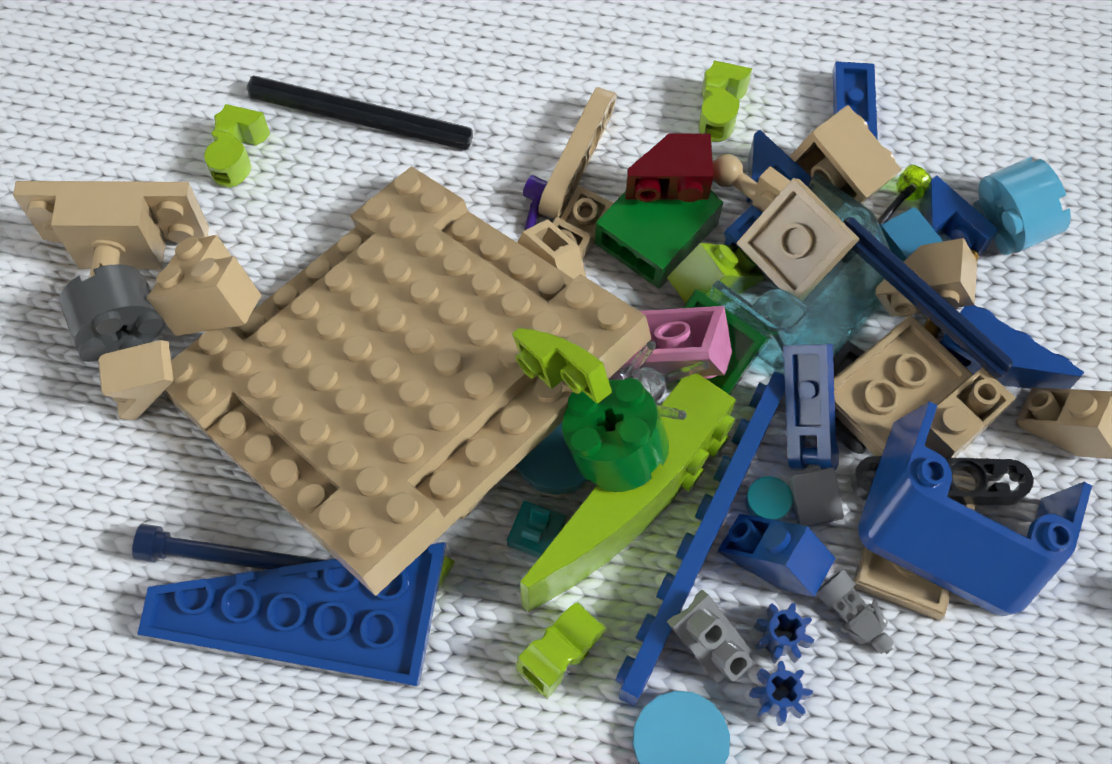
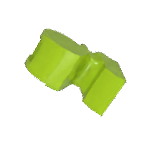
M714 60L712 66L705 71L701 91L703 104L699 120L700 134H711V142L725 141L734 132L740 99L748 91L753 68Z
M225 104L224 108L214 115L215 128L212 131L214 142L206 148L204 158L213 181L221 187L231 188L242 183L249 175L252 167L242 143L245 142L256 146L267 139L270 131L263 112Z
M576 602L551 627L546 628L541 639L532 641L517 657L516 670L548 699L562 682L566 668L570 664L576 665L581 663L590 654L589 651L602 637L607 628L585 610L579 602Z

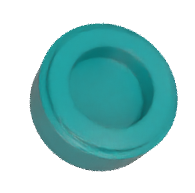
M765 476L755 480L749 487L745 498V505L751 516L781 521L787 516L793 502L789 486L781 479L772 476Z

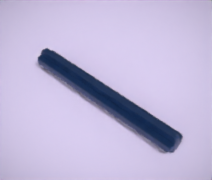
M848 217L843 221L859 238V241L851 249L994 378L999 379L1010 370L1013 361L1008 355L855 218Z

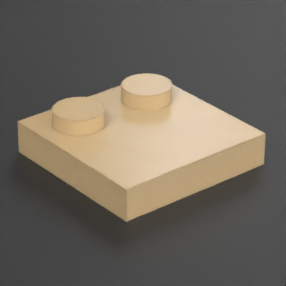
M793 178L736 244L793 303H801L859 241V238L800 179Z

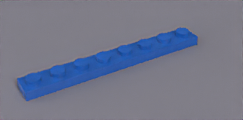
M773 372L768 385L759 382L749 403V406L754 408L755 412L750 421L741 419L731 440L738 447L732 458L723 456L713 477V480L720 483L713 497L705 493L694 518L702 522L695 535L686 532L675 556L683 561L676 575L667 572L657 592L656 598L663 601L656 617L647 613L636 636V639L643 642L636 658L629 655L626 656L617 674L615 682L622 685L618 699L633 707H636L672 632V628L668 625L667 621L672 616L681 613L785 393L784 375L779 372Z

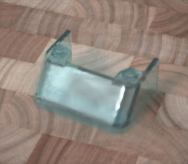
M817 173L811 178L808 188L842 222L848 217L855 218L891 251L880 225L870 209ZM850 249L803 302L785 290L774 289L765 292L754 304H751L720 280L713 284L710 297L769 338L757 357L784 375V345L833 344L834 358L846 341H851L882 305L875 293L876 287L884 278Z

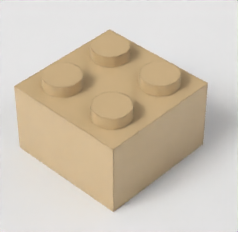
M849 105L812 131L789 156L817 182L814 194L840 220H843L902 171L895 162L893 154L880 144L868 129L865 120L857 115Z

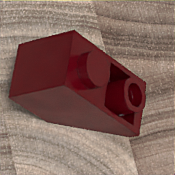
M667 134L627 169L625 200H639L642 202H652L655 200H681L684 202L709 200L713 181L711 134Z

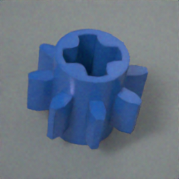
M773 603L770 604L766 610L770 621L763 618L757 619L753 626L757 631L763 632L762 638L755 646L756 649L766 648L772 654L771 661L774 664L781 656L786 655L789 656L793 663L798 662L801 658V652L797 645L803 648H810L814 643L815 639L805 634L806 627L811 623L812 618L805 617L802 619L795 612V603H792L787 610L781 611ZM777 627L781 631L789 629L792 632V636L790 639L785 635L777 637L775 630Z
M783 661L778 662L772 675L766 669L761 668L756 676L763 686L754 687L749 692L750 697L759 698L760 705L762 706L757 716L762 717L766 713L776 716L778 726H782L786 722L788 712H791L794 717L800 719L806 711L798 702L810 698L813 694V690L803 688L800 679L804 671L801 669L795 674L787 671ZM783 685L789 693L785 698L777 701L772 694L775 689H779Z

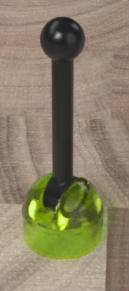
M908 165L902 171L896 182V190L899 195L868 230L872 235L875 236L881 224L888 221L904 200L915 201L924 196L932 179L929 173L917 165Z

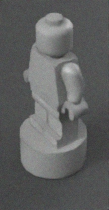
M844 569L840 570L820 586L816 593L817 596L827 607L832 606L846 621L845 625L840 627L841 632L847 633L861 645L873 640L872 646L878 653L882 654L885 652L888 654L893 649L892 645L894 642L887 633L883 632L888 621L878 607V601L873 599L872 604L869 603L867 605L853 588L856 583Z

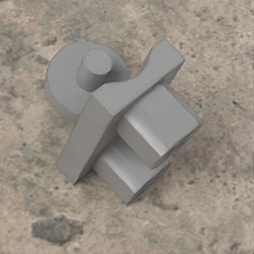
M704 590L699 591L695 595L693 602L687 609L672 616L667 621L668 625L717 684L725 677L731 681H736L752 666L753 661L749 657L752 650Z

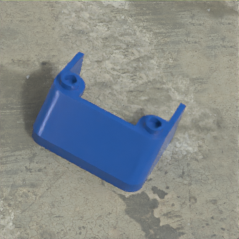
M929 401L893 422L858 524L860 540L871 552L995 615L1008 616L1022 612L1074 553L1092 485L1082 482L1041 498L1035 520L1029 527L1027 537L947 497L952 482V472L948 462L942 455L924 446L938 406Z

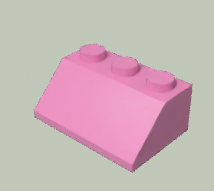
M712 306L640 311L646 315L652 339L608 380L653 378L658 381H665L674 377H684L690 368L705 379L725 375L732 354L725 307Z

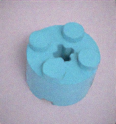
M1032 157L1025 158L983 177L979 183V200L973 202V207L998 229L994 240L998 250L1003 255L1019 253L1065 232L1070 225V208L1062 211L1059 199L1066 196L1065 189L1055 171L1042 159L1033 162L1031 161Z

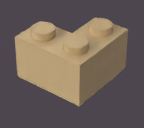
M216 234L201 238L189 237L180 242L175 248V255L167 267L158 274L157 282L146 299L175 336L245 325L258 303L261 293L237 259L231 256Z

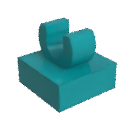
M523 500L506 540L507 546L540 558L563 529L566 515Z

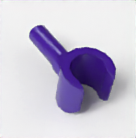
M531 175L528 178L523 189V196L532 200L524 231L536 225L540 200L547 185V181L535 175Z

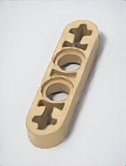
M600 87L594 89L543 191L539 204V214L553 219L556 217L561 218L610 121L616 104L617 93Z

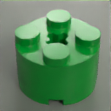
M634 378L609 380L612 393L598 404L583 391L579 394L572 392L568 398L569 406L563 417V436L581 475L586 480L588 479L596 483L600 489L609 492L629 491L646 484L652 479L651 473L661 463L663 466L669 453L668 436L655 400L643 387V384Z

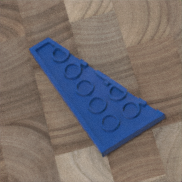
M446 543L431 544L376 596L337 559L151 586L147 589L137 635L419 686Z

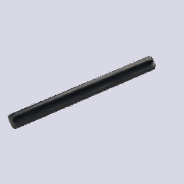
M251 76L246 87L248 96L252 99L461 150H468L473 139V130L467 126L261 76Z

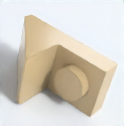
M158 340L106 353L98 359L101 392L104 396L112 397L117 402L119 419L137 420L173 382L169 341Z

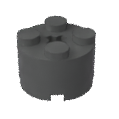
M121 264L101 266L93 269L96 276L81 281L79 275L71 280L62 290L59 303L75 348L83 361H95L106 353L150 343L157 338L164 326L163 319L146 299L151 292L150 286L135 267Z

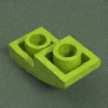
M518 328L512 333L519 351L515 355V359L520 368L531 379L538 376L551 389L564 380L573 392L579 394L583 391L597 404L612 393L603 362L590 352L566 339L537 330Z

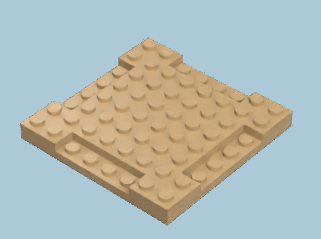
M412 166L351 214L350 217L355 228L255 308L245 325L235 326L231 329L223 328L207 331L172 359L173 382L163 391L174 405L374 596L379 594L563 422L565 411L569 406L568 398L573 391L564 380L551 389L538 376L531 379L524 373L515 359V355L519 353L512 336L515 330L518 328L537 330L561 337L580 346L603 362L608 379L652 339L646 315L582 274H579L575 279L568 276L470 213L464 199Z

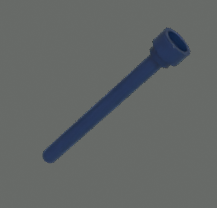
M143 523L138 526L132 545L134 560L155 563L157 559L164 560L168 555L269 570L327 560L171 537L170 532L163 531L161 526Z

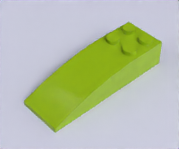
M690 368L658 408L669 441V453L663 466L660 463L651 473L652 479L633 490L609 492L600 489L598 485L595 487L520 581L522 608L527 612H531L574 587L608 563L641 535L673 502L683 488L690 492L702 476L704 469L701 467L706 462L708 456L716 458L730 438L727 434L736 420L731 416L736 399Z

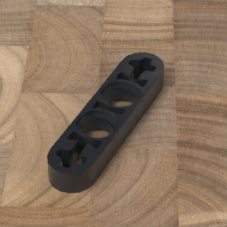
M882 456L866 457L860 461L851 476L853 491L864 501L867 500L872 482L863 478H865L869 470L874 471V474H876ZM945 458L952 472V482L947 497L960 504L1013 505L1020 502L1033 488L1034 478L1031 470L1018 460ZM956 471L969 473L975 480V490L967 492L957 488L953 482V473ZM1005 474H1009L1010 480L1018 482L1019 485L1012 491L1008 483L996 481H1000ZM988 481H994V483L986 490Z

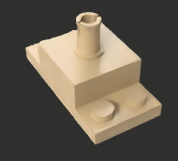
M16 181L13 197L41 238L54 243H62L79 269H91L89 278L96 276L93 269L105 265L121 264L132 266L136 269H162L166 241L180 243L189 237L201 238L208 236V223L189 182Z

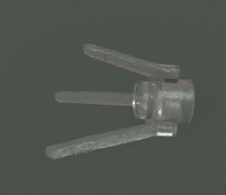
M648 341L632 362L620 369V375L623 377L621 380L626 378L639 380L643 387L652 395L655 402H657L663 396L666 384L706 370L709 367V363L705 360L663 375L650 367L639 369L656 347L654 341ZM656 405L661 417L684 420L687 417V413L683 410Z

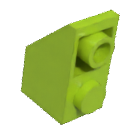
M699 243L672 271L667 279L685 303L695 289H699L719 304H723L758 284L766 276L758 268L757 264L736 245Z

